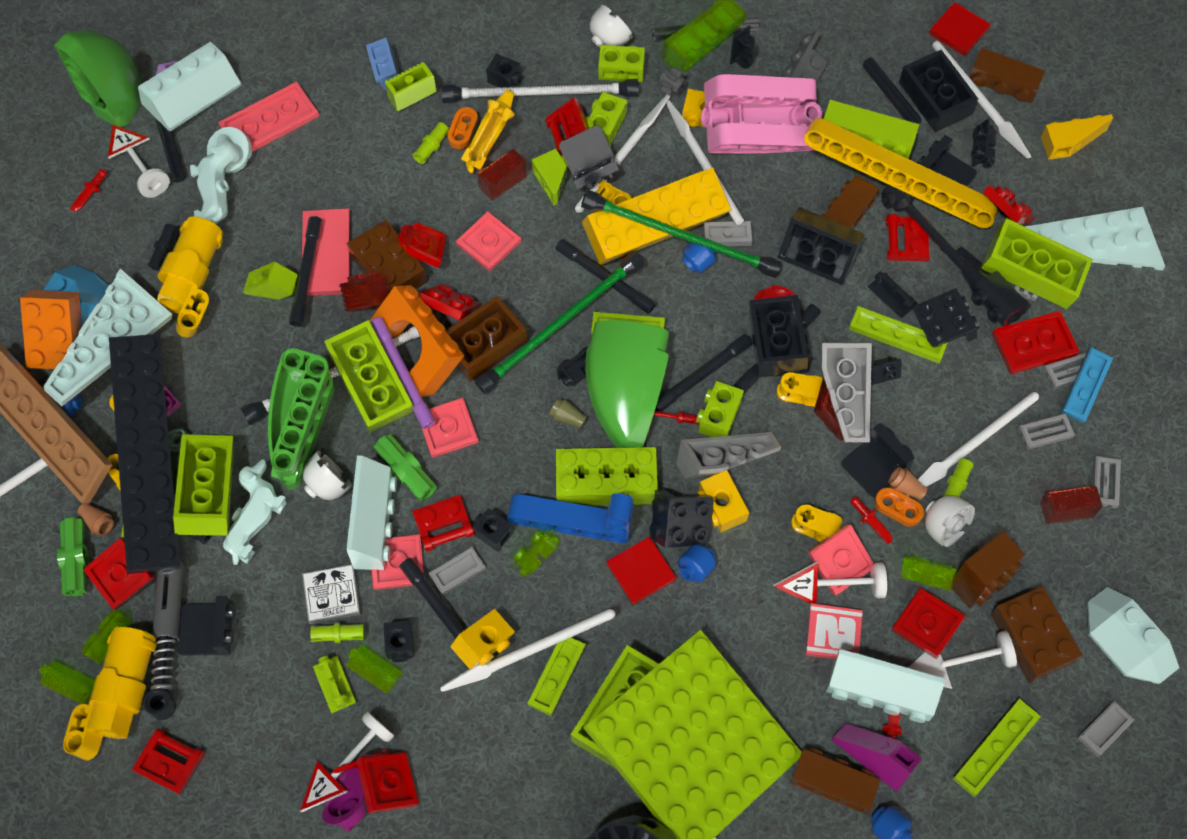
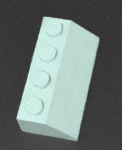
M209 42L138 86L141 104L166 129L172 131L241 86V83L226 56L212 42Z
M357 456L347 552L353 569L384 570L385 561L390 559V546H387L386 541L387 538L392 537V522H389V516L394 514L395 503L391 496L392 492H396L397 478L393 477L390 467L364 456Z
M840 649L832 665L826 692L831 693V696L838 700L846 701L849 698L858 701L857 704L862 707L873 708V706L884 708L883 711L890 715H899V712H901V714L910 716L909 719L912 721L925 723V720L930 721L935 714L945 684V678Z

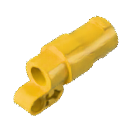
M196 216L188 217L182 223L178 241L173 251L166 255L157 275L158 279L163 283L157 301L168 311L179 313L176 331L185 338H190L196 334L206 313L209 297L202 288L209 275L208 266L216 249H219L223 243L222 230L215 223ZM197 301L200 303L198 304L195 312L192 310L193 304H195ZM187 320L192 322L194 325L192 327H186L182 324V322Z
M116 627L113 629L107 640L109 647L102 671L96 676L89 705H78L70 716L63 741V748L66 753L83 760H91L97 755L103 737L127 738L133 714H138L146 688V685L143 684L151 652H155L156 648L155 636L134 628Z

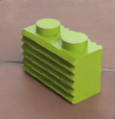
M424 62L413 66V69L409 68V71L405 70V73L401 72V75L398 74L397 77L394 76L389 81H385L388 99L397 111L436 92L434 76Z

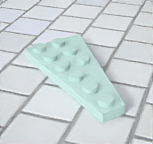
M1143 207L1026 226L1028 229L1092 258L1093 263L1127 264L1137 268H1142V266L1153 267L1154 270H1163L1165 268Z
M119 269L113 283L106 289L100 303H97L80 329L76 340L67 349L65 357L58 363L45 383L44 391L61 406L65 405L111 368L109 337L153 334L172 319V314L123 270Z

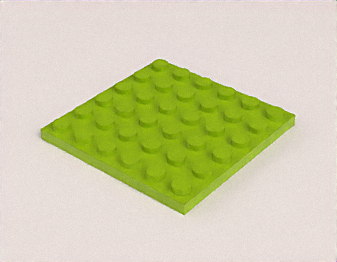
M701 629L583 727L659 823L672 831L677 839L715 838L800 759L802 753Z

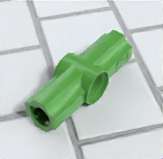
M391 434L384 435L377 441L374 449L391 468L394 477L401 484L404 483L420 502L430 498L437 490V487L424 473L417 459L409 451L406 452Z
M65 518L60 522L61 547L57 549V561L61 569L62 594L64 596L75 597L87 593L86 573L83 569L89 565V552L85 544V525L82 518Z

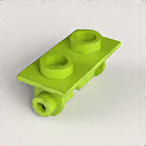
M323 656L319 658V664L313 666L331 714L355 704L356 701L338 657L335 656L329 659L328 656Z

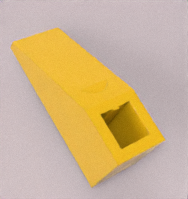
M1112 114L1105 116L1096 115L1086 119L1076 118L1067 122H1052L1046 125L1041 135V140L1048 160L1069 157L1107 131L1113 120Z

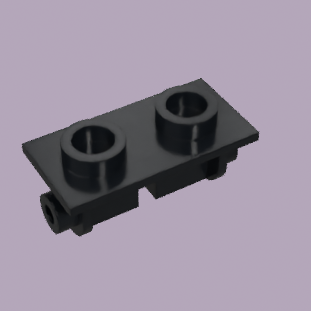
M750 25L734 34L730 65L735 62L743 68H749L752 65L751 54L753 53L755 39L750 35Z
M986 119L983 123L977 125L973 131L974 141L971 151V167L981 163L983 167L990 168L995 163V149L993 147L996 146L997 130L995 126L989 125L990 119Z
M878 272L874 277L876 280L868 286L901 319L915 305H918L914 298L893 281L886 272Z
M588 346L581 349L578 355L572 359H566L561 362L558 368H556L557 379H561L566 387L568 385L573 386L586 377L582 369H586L585 360Z
M892 356L875 360L874 365L871 366V385L901 378L902 360L896 357L892 358Z

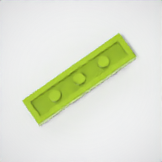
M860 306L857 307L849 327L850 331L940 364L948 344L947 342L933 348L930 346L923 330Z
M1019 699L953 780L975 797L1041 716Z

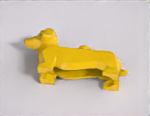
M506 90L496 101L488 100V111L477 129L472 142L461 160L466 162L470 173L474 172V167L481 170L489 151L496 142L507 120L515 116V113L511 110L514 96L512 90Z

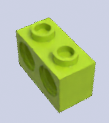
M600 45L598 79L612 81L638 79V82H643L645 48Z
M602 92L599 99H595L593 102L590 117L587 116L585 119L589 128L595 125L602 127V131L611 146L627 114V100Z
M716 381L714 388H709L704 400L707 403L706 408H701L696 420L697 423H700L698 433L710 437L729 436L742 401L744 390ZM718 399H725L728 402L723 403L720 402ZM710 419H717L720 422L713 423L710 421Z

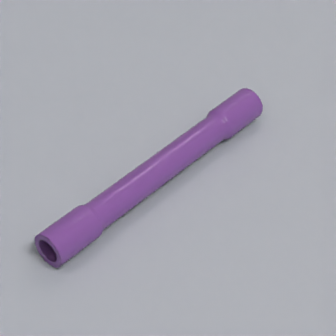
M382 317L370 321V324L413 404V411L422 429L431 427L436 422L392 340L389 329Z

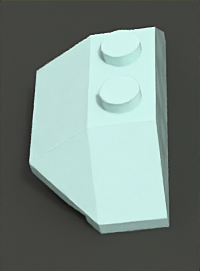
M1106 587L1087 602L1088 635L1124 676L1160 684L1179 669L1170 640L1133 599Z

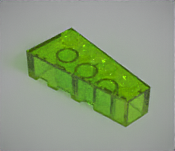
M717 0L711 8L702 12L697 18L664 41L662 59L671 69L674 67L686 72L741 26L745 21L747 13L735 0Z

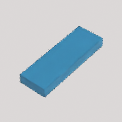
M1092 347L1088 349L1061 413H1066L1067 416L1079 422H1086L1111 365L1112 357Z

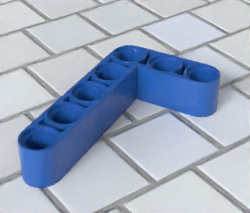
M515 494L511 498L507 521L519 526L617 543H627L633 518V498L625 494H611L608 509Z

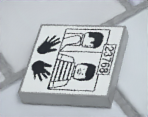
M352 564L302 573L309 624L361 615L355 571Z

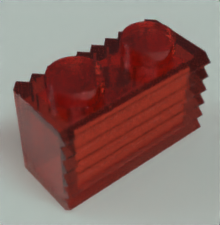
M512 149L477 173L479 188L490 200L494 201L495 198H498V195L502 196V193L509 191V188L516 186V183L523 181V178H527L526 161L515 149Z
M375 271L347 277L348 282L339 285L345 311L381 305L389 295L385 274L376 276Z
M1097 486L1049 492L1040 502L1045 523L1048 525L1055 522L1059 524L1060 521L1064 523L1065 521L1069 522L1075 519L1077 521L1084 518L1089 519V517L1093 519L1103 506Z

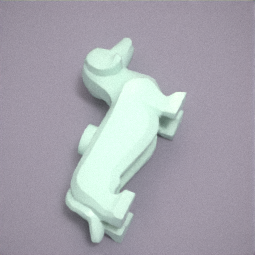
M221 134L218 137L217 146L211 147L212 154L204 157L198 166L190 165L191 176H198L197 185L203 200L202 211L195 210L194 216L207 219L215 224L222 221L228 214L226 192L229 190V186L225 181V166L228 163L237 162L239 158L237 146L228 141L225 134Z
M263 459L253 467H244L239 473V483L250 493V498L243 509L239 507L233 514L232 521L234 523L223 542L224 549L232 555L234 565L239 563V559L246 564L249 563L255 553L252 550L253 546L249 545L250 539L267 525L271 519L272 511L280 514L287 504L285 496L277 497L273 486L261 479L267 467Z

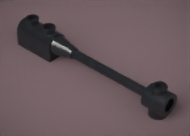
M889 184L883 189L881 194L882 204L887 208L892 206L897 212L905 210L961 269L963 276L971 287L972 300L977 305H985L991 321L996 322L999 320L1003 326H1007L1021 318L1029 303L998 271L986 275L968 263L912 204L914 196Z

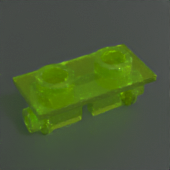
M552 529L538 530L530 538L532 543L526 549L524 547L520 548L512 556L514 561L510 566H519L520 568L517 571L524 578L527 575L530 576L542 564L536 557L538 553L544 559H547L558 548L557 544L560 542L558 538L554 535L549 536Z
M915 555L903 557L901 578L948 591L952 590L953 579L957 574V569L953 568V565H945L938 562L932 564L930 560L918 558Z
M113 610L111 614L108 612L105 619L98 626V629L101 631L99 634L94 632L87 642L82 645L81 653L100 666L105 660L109 647L107 640L113 629L116 627L129 628L133 623L118 611Z
M360 645L358 649L353 648L348 655L350 660L345 665L385 694L389 693L403 674L363 645Z
M54 660L51 664H43L39 670V673L42 674L39 684L79 704H85L92 693L95 680Z

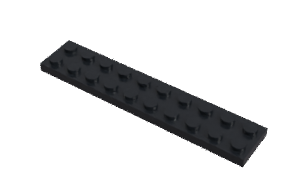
M160 334L109 337L127 574L181 569L178 534L175 533L173 520L175 500Z

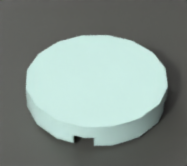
M224 127L216 131L209 139L207 156L213 153L210 149L212 146H217L218 137L221 134H225L228 141L234 143L239 151L237 162L228 163L225 166V172L236 173L247 165L248 158H251L252 144L249 137L241 130L233 127Z

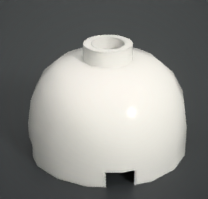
M601 5L591 17L590 31L593 34L591 40L599 48L600 45L624 46L633 37L631 35L632 32L618 16L609 15L612 10L605 5Z
M318 450L304 465L303 480L307 484L304 489L313 498L319 496L324 500L337 499L352 487L351 481L348 479L344 482L341 478L343 471L327 455L320 457L321 451Z
M958 496L941 497L937 501H932L927 506L925 528L937 543L949 547L964 535L965 532L960 530L964 527L965 523L971 524L975 508Z

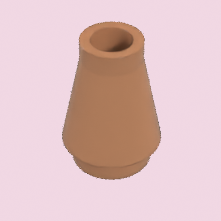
M896 468L888 481L893 490L921 500L928 490L907 468Z
M89 503L82 504L78 508L77 513L82 517L94 535L104 536L112 530L114 521L110 514Z

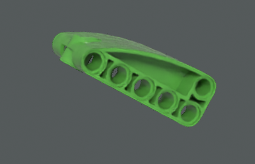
M295 348L287 349L281 356L271 391L268 414V445L273 466L271 477L279 479L281 484L287 489H295L303 481L304 465L312 456L335 391L326 359ZM317 366L324 367V370L320 371L314 368Z

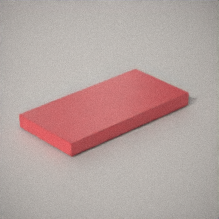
M296 81L223 119L218 124L220 128L233 127L245 133L250 139L253 152L319 117V113Z
M349 209L303 211L302 257L309 217L317 216L323 220L307 296L350 294V254L346 244L350 241Z

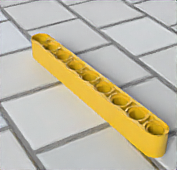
M815 118L810 122L804 135V142L810 148L980 228H988L993 225L998 206L986 195L827 120Z

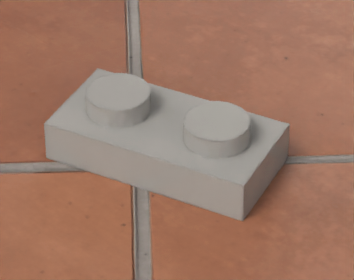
M734 221L704 222V238L726 245V247L751 246V221H744L740 225H736Z

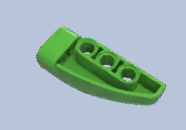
M79 30L64 34L54 47L79 95L90 104L94 114L99 118L118 127L126 126L135 116L141 102L138 86L142 84V79L131 54L115 39L100 32Z
M622 320L597 321L594 325L591 343L586 351L587 388L596 416L616 448L643 447L669 357L666 353L669 332L663 328Z

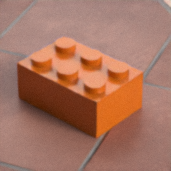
M30 290L20 297L26 368L55 369L58 363L65 357L67 349L71 343H74L82 328L79 292Z

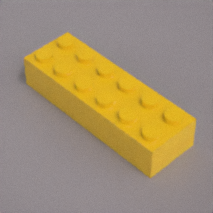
M713 167L616 204V206H621L633 211V213L650 217V219L659 220L684 231L701 226L704 222H711L721 218L731 211ZM598 211L588 215L582 221V225L600 265L674 236L640 224V222L637 223V221L634 222V220L631 221L623 218V216H617V214L615 215L611 212Z

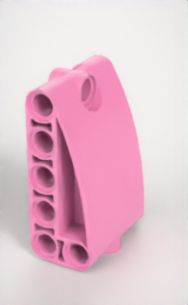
M724 74L715 76L704 83L705 107L702 110L701 121L703 126L706 127L709 153L755 154L815 150L804 142V135L810 122L815 118L822 117V109L816 103L815 79Z

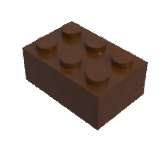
M387 220L346 243L350 257L383 301L394 286L411 285L413 288L418 289L427 283L425 269L416 258L409 255L401 247L398 241V234Z
M495 296L446 330L451 339L458 344L460 351L464 355L457 368L469 382L527 343L526 328L498 296Z
M1002 531L964 562L949 586L970 609L976 604L981 607L991 598V595L996 590L998 592L1010 582L1009 580L1016 575L1015 572L1022 567L1020 561L1026 554Z
M1043 586L998 605L991 613L999 631L1006 630L1009 633L1017 663L1029 684L1076 663L1083 656Z

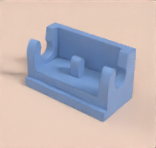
M383 38L366 45L375 80L386 90L385 81H389L390 78L393 79L394 76L397 77L401 73L394 49L388 39Z

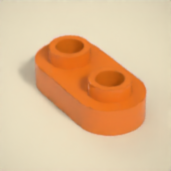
M463 107L456 112L448 131V142L454 149H464L470 144L478 124L477 113L474 109Z
M883 488L877 493L875 506L882 514L908 527L916 526L921 522L924 516V509L919 502L892 488ZM883 500H889L891 505L886 506ZM912 512L914 517L909 518L905 513Z

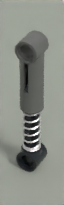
M181 558V569L157 571L152 629V635L157 640L156 651L153 653L156 657L153 661L155 669L152 670L154 678L151 682L153 684L151 690L144 698L143 705L152 717L161 721L172 717L176 710V702L173 699L172 685L170 684V678L173 676L170 675V672L173 669L171 661L174 660L172 652L175 651L172 646L178 640L182 583L186 572V565ZM160 700H165L163 708L155 710L156 703Z

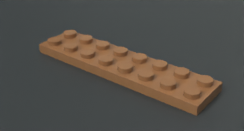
M0 342V413L82 504L90 503L113 464Z

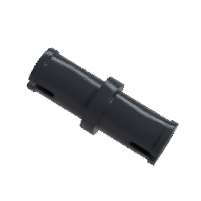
M172 224L164 225L159 241L155 242V250L147 264L151 269L159 271L166 255L173 251L172 245L179 232L176 226Z

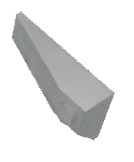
M821 343V369L844 442H870L872 343Z
M772 432L681 440L676 464L685 479L708 477L781 450V445Z

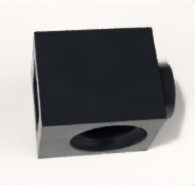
M495 54L486 69L487 83L499 88L504 87V89L505 87L514 88L515 85L518 86L523 76L519 62L499 54Z
M489 508L484 514L480 513L472 524L474 536L497 552L500 551L513 534L512 525ZM490 525L497 527L495 532L488 533L485 531L486 527Z
M410 620L384 623L385 654L388 660L392 659V662H406L408 658L414 657L413 629ZM403 638L406 640L403 646L393 647V642L396 639Z

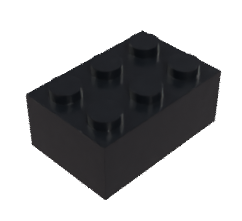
M942 49L903 67L899 84L935 132L974 113L979 98Z
M799 207L790 220L777 258L843 285L851 271L865 234Z
M798 295L749 300V319L758 377L784 375L788 372H807L808 352Z

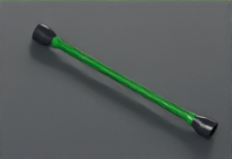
M589 189L584 194L581 207L584 209L606 213L611 212L631 221L640 222V224L660 230L666 234L674 235L677 238L685 239V241L688 240V242L696 243V245L699 244V246L702 245V247L705 246V248L710 250L713 249V251L716 250V252L749 263L750 266L757 268L762 274L775 278L780 270L781 260L770 256H751V254L743 251L740 252V250L729 246L726 247V245L715 241L712 242V240L687 232L686 230H681L678 227L670 226V224L667 225V223L659 220L656 221V219L653 220V218L650 219V217L633 213V211L621 206L613 205L611 201L606 200L599 193Z
M635 251L623 258L619 267L614 270V273L607 277L605 281H602L589 294H586L573 307H570L559 316L557 320H554L543 331L538 333L536 337H533L522 348L517 350L508 360L506 359L501 365H497L495 368L485 371L475 378L474 383L485 395L496 387L500 378L505 375V371H508L510 367H513L524 356L529 354L531 350H534L545 339L550 337L554 331L556 332L568 320H571L584 307L614 285L616 281L641 269L645 263L640 255Z

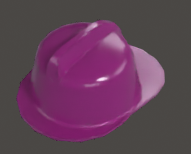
M358 768L344 771L337 777L336 780L347 793L326 801L322 811V819L326 824L338 825L348 832L352 831L354 825L364 818L367 811Z

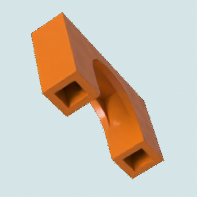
M411 285L394 286L370 321L377 317H382L393 339L400 336L409 323L416 327L421 337L422 351L418 362L409 373L421 397L434 395L464 355L460 351L458 344L445 331V327L432 314L430 307L420 298L415 288Z

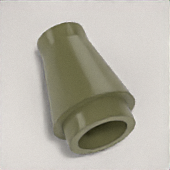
M560 398L556 400L549 413L550 416L554 417L553 420L577 427L578 429L582 427L587 418L566 399L562 400Z

